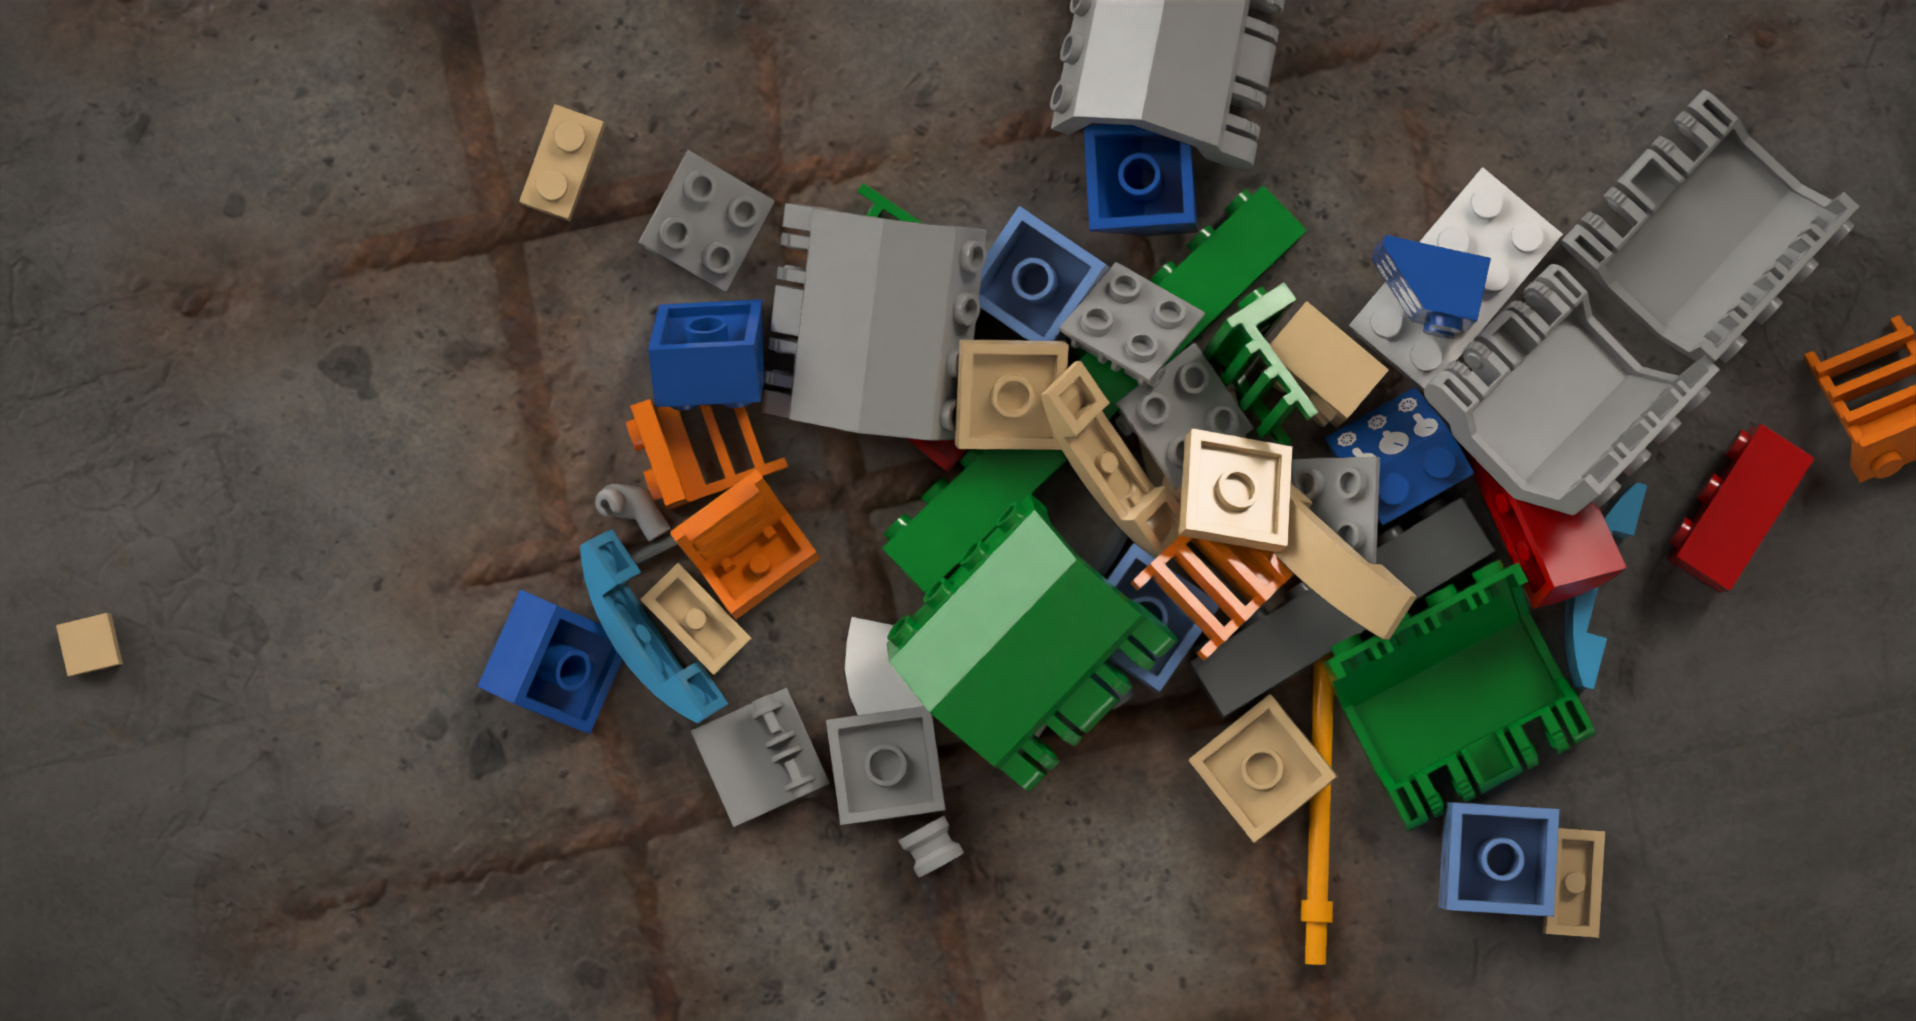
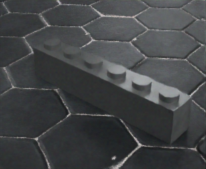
M1444 497L1440 498L1417 513L1421 519L1420 523L1405 532L1398 524L1377 537L1376 564H1382L1417 596L1412 604L1488 559L1495 552L1462 498L1457 499L1451 504H1448ZM1302 582L1283 595L1287 604L1270 614L1265 606L1256 610L1240 626L1242 631L1227 639L1205 661L1198 656L1197 652L1210 639L1197 646L1193 651L1198 658L1190 662L1189 668L1221 720H1224L1311 667L1326 654L1332 653L1330 647L1356 633H1359L1361 636L1369 630L1338 610L1305 582Z

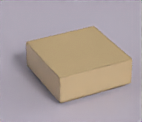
M111 613L56 625L67 676L73 677L123 665Z

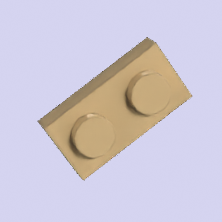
M554 104L520 197V204L570 222L604 131V121Z
M679 563L640 599L713 675H716L752 640L743 628Z
M1558 828L1554 917L1544 916V934L1599 938L1605 831Z

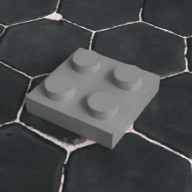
M925 706L826 720L840 825L945 810L933 718Z

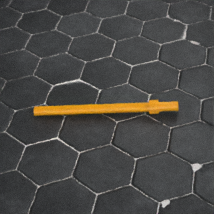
M1330 652L1313 665L1311 743L1332 768L1334 690L1323 665L1324 661L1334 657L1333 653ZM1331 783L1310 799L1307 900H1301V921L1306 922L1305 964L1326 965L1327 922L1333 923V901H1328Z

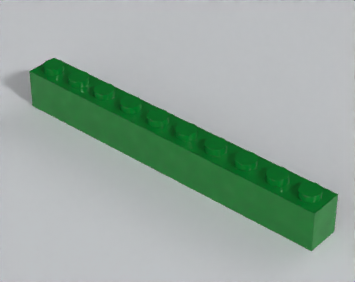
M1264 185L1253 195L1247 189H1244L1224 209L1230 217L1220 227L1214 230L1209 224L1205 226L1186 245L1192 253L1178 267L1170 260L1149 280L1205 312L1201 321L1165 364L1198 338L1306 233L1307 230ZM1079 347L1074 351L1073 355L1083 363L1109 401V404L1102 411L1110 421L1119 413V408L1115 403L1136 388L1138 381L1125 374L1124 368H1121L1118 372L1112 370V361L1108 360L1105 364L1098 362V357ZM971 449L959 461L965 469L951 483L945 477H942L921 497L927 506L913 519L904 513L883 533L889 542L882 547V550L925 595L938 579L946 578L960 565L959 560L973 542L978 539L984 542L997 528L995 523L1008 505L1014 501L1020 504L1030 493L1033 495L1068 462V459L1063 450Z

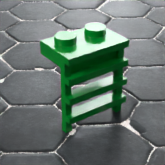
M1283 282L1268 293L1262 286L1242 299L1237 305L1240 310L1225 320L1202 354L1208 362L1215 359L1224 371L1220 377L1224 386L1228 387L1233 384L1243 397L1238 403L1242 412L1245 413L1251 409L1261 422L1255 430L1258 436L1262 439L1270 434L1276 444L1290 446L1292 441L1280 426L1296 406L1307 421L1316 416L1318 410L1265 340V337L1272 332L1296 301L1295 296ZM1259 355L1268 366V369L1251 386L1243 374ZM1278 380L1287 392V395L1270 412L1262 399Z

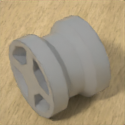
M945 816L898 840L903 850L911 852L915 859L913 869L918 878L964 854L960 844L953 842L948 835L949 824Z

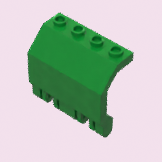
M1030 493L1020 504L1014 501L1008 505L998 517L995 523L997 526L995 531L984 542L980 539L973 542L959 560L961 566L948 580L944 577L938 579L926 592L923 598L925 604L912 617L905 615L899 619L887 636L889 640L887 642V651L890 664L929 713L992 766L1004 771L1027 791H1032L1047 775L1044 767L1052 770L1060 761L1055 751L1035 735L1044 724L1057 733L1062 740L1072 746H1076L1083 738L1079 729L1088 733L1120 701L1118 694L1114 690L1125 695L1132 688L1133 685L1129 681L1128 676L1107 660L1118 648L1130 657L1137 666L1149 671L1157 661L1148 649L1159 658H1162L1178 641L1169 628L1145 607L1128 599L1077 555L1051 525L1046 506Z
M1499 559L1472 573L1475 584L1459 592L1451 584L1425 597L1424 599L1429 608L1411 617L1407 612L1389 640L1374 635L1362 641L1359 633H1356L1331 646L1330 649L1334 657L1323 662L1339 706L1407 832L1429 822L1428 816L1410 783L1411 781L1414 782L1434 819L1445 814V810L1439 793L1435 791L1427 776L1432 771L1444 766L1456 794L1463 802L1466 803L1476 797L1457 757H1460L1480 794L1523 773L1519 761L1504 735L1505 732L1521 762L1528 770L1539 765L1537 753L1533 745L1528 741L1521 725L1537 717L1547 742L1556 753L1560 754L1569 749V744L1551 709L1554 710L1562 728L1574 746L1596 735L1594 727L1577 694L1563 677L1529 612L1521 585L1528 582L1519 562L1505 568Z

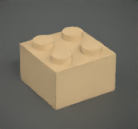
M1308 301L1304 303L1270 344L1273 351L1318 410L1316 416L1311 419L1322 427H1325L1328 422L1336 428L1349 418L1389 370ZM1259 357L1257 362L1264 367V369L1260 372V374H1262L1266 369H1268V366L1265 364L1262 358ZM1277 380L1273 387L1285 393L1286 391Z

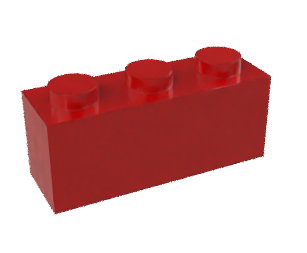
M1763 424L1750 428L1748 432L1743 429L1738 431L1725 450L1724 456L1730 460L1721 475L1718 476L1712 473L1699 490L1696 499L1702 504L1692 520L1684 517L1668 540V543L1674 548L1667 557V560L1718 593L1727 592L1732 589L1815 459Z

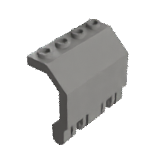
M1071 0L1070 11L1074 13L1071 32L1065 37L1060 51V59L1064 62L1061 80L1055 86L1050 100V107L1054 110L1051 129L1071 135L1091 123L1134 125L1197 147L1205 159L1235 169H1252L1258 146L1255 141L1259 139L1261 128L1247 119L1230 114L1229 109L1230 104L1253 111L1265 108L1267 96L1264 93L1269 88L1276 51L1274 44L1278 40L1279 29H1276V26L1266 24V22L1247 15L1249 8L1266 14L1281 13L1284 9L1285 0Z
M1702 90L1686 107L1688 112L1682 111L1674 121L1680 132L1703 151L1693 162L1671 140L1659 136L1651 144L1653 150L1646 149L1617 180L1616 185L1619 190L1611 187L1604 194L1608 205L1632 226L1622 238L1602 217L1588 211L1581 219L1584 227L1576 224L1560 242L1564 249L1590 272L1598 284L1659 340L1694 361L1706 355L1712 362L1719 358L1724 363H1727L1747 342L1741 333L1755 319L1762 325L1782 305L1783 301L1777 297L1780 291L1790 281L1797 287L1814 271L1819 263L1813 256L1821 247L1827 243L1831 248H1834L1852 230L1855 225L1848 218L1860 206L1845 192L1831 200L1801 184L1749 136L1743 124L1734 113L1713 94Z
M785 203L783 227L810 231V236L782 233L780 245H785L790 249H808L806 270L794 265L778 266L776 279L803 283L804 288L789 285L775 286L770 331L798 336V339L784 337L769 338L768 349L774 350L776 353L796 354L793 373L782 369H773L772 371L765 372L764 383L792 389L791 391L763 389L761 412L855 433L921 440H955L959 340H974L975 324L980 312L979 292L982 268L987 256L985 247L987 230L973 227L899 221L840 212L829 208Z
M1551 264L1535 278L1533 283L1531 282L1525 288L1523 298H1525L1526 303H1522L1521 300L1519 302L1516 300L1511 302L1504 311L1474 338L1473 342H1470L1464 348L1462 357L1468 367L1459 361L1456 362L1454 360L1450 362L1443 371L1425 386L1424 395L1427 401L1450 424L1452 436L1514 499L1575 515L1590 502L1597 508H1600L1621 488V485L1615 479L1622 471L1629 477L1650 458L1652 454L1645 447L1652 440L1657 445H1660L1682 424L1675 416L1682 409L1687 414L1691 413L1710 395L1711 391L1705 385L1720 369L1706 355H1703L1679 376L1642 367L1592 316L1587 291L1566 269L1560 265Z

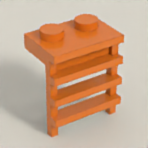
M1900 315L1890 319V325L1894 330L1893 333L1820 362L1814 350L1804 354V361L1852 441L1850 468L1859 483L1873 477L1878 479L1889 477L1898 472L1903 465L1916 460V384L1852 411H1849L1845 404L1916 374L1915 332L1911 326L1905 324ZM1905 348L1909 355L1904 359L1836 387L1831 380L1833 377Z
M651 399L630 406L634 419L626 421V426L636 452L645 449L652 468L643 471L650 494L653 501L663 498L665 506L671 511L688 503L702 500L713 494L730 489L756 469L764 478L769 476V474L789 468L785 457L765 464L744 406L734 408L755 468L735 474L711 404L699 405L725 476L722 480L706 485L680 411L670 407H655Z
M757 469L670 531L676 543L703 574L735 620L821 559Z
M1179 536L1130 584L1138 591L1152 578L1210 639L1197 652L1198 656L1205 661L1294 574L1272 551ZM1189 541H1191L1204 554V556L1224 575V577L1245 597V599L1249 602L1246 606H1244L1233 595V593L1212 573V571L1192 552V550L1186 545ZM1171 558L1184 569L1231 619L1225 626L1209 612L1165 565Z

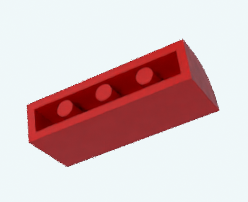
M1461 445L1465 457L1474 471V477L1513 564L1519 562L1528 580L1523 586L1533 609L1584 594L1615 578L1627 568L1600 508H1597L1592 502L1575 515L1514 499Z

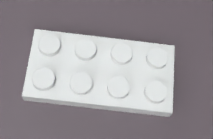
M1482 167L1420 240L1421 243L1491 258L1478 321L1464 333L1455 332L1453 339L1428 335L1423 332V324L1411 322L1385 282L1349 324L1347 329L1424 392L1425 386L1443 371L1450 362L1456 361L1461 356L1464 348L1483 330L1563 234Z

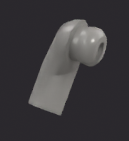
M614 483L605 486L596 496L595 506L601 515L610 518L635 519L649 542L671 530L655 501H653L652 496L643 487Z

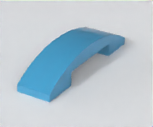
M1636 482L1627 486L1604 509L1602 515L1612 536L1622 539L1634 536L1647 485ZM1599 587L1566 600L1564 615L1566 658L1574 688L1581 690L1594 689L1607 641L1605 637L1587 633Z
M613 529L580 546L581 564L585 583L596 614L614 648L636 677L667 706L696 723L701 722L728 705V702L700 661L683 669L631 591L627 582L640 574L641 571Z

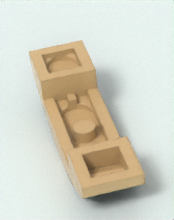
M1076 361L1041 394L1050 426L1071 466L1104 511L1141 549L1157 558L1180 536L1181 506L1167 486L1154 487L1103 413L1102 410L1109 404V401L1083 363Z
M1290 483L1288 544L1280 553H1273L1326 601L1375 635L1389 640L1417 596L1382 564L1368 563L1309 509L1313 502Z

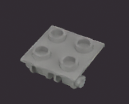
M687 150L638 243L644 245V249L660 258L664 257L718 289L727 292L775 201L690 150Z
M1115 262L1060 326L1059 331L1071 339L1072 347L1076 349L1080 347L1098 357V362L1105 364L1108 360L1112 361V370L1118 372L1121 368H1124V373L1137 380L1138 385L1143 388L1147 385L1156 388L1166 372L1162 366L1201 321L1205 312Z
M1192 343L1162 367L1166 372L1156 388L1150 385L1143 388L1138 385L1115 403L1119 408L1120 414L1115 419L1118 429L1126 436L1133 432L1137 434L1175 490L1182 486L1185 435L1191 429L1236 437H1244L1254 429L1195 343Z
M1380 457L1292 459L1291 483L1313 502L1309 509L1368 563L1376 564Z
M787 688L759 698L747 706L691 730L733 827L830 784Z

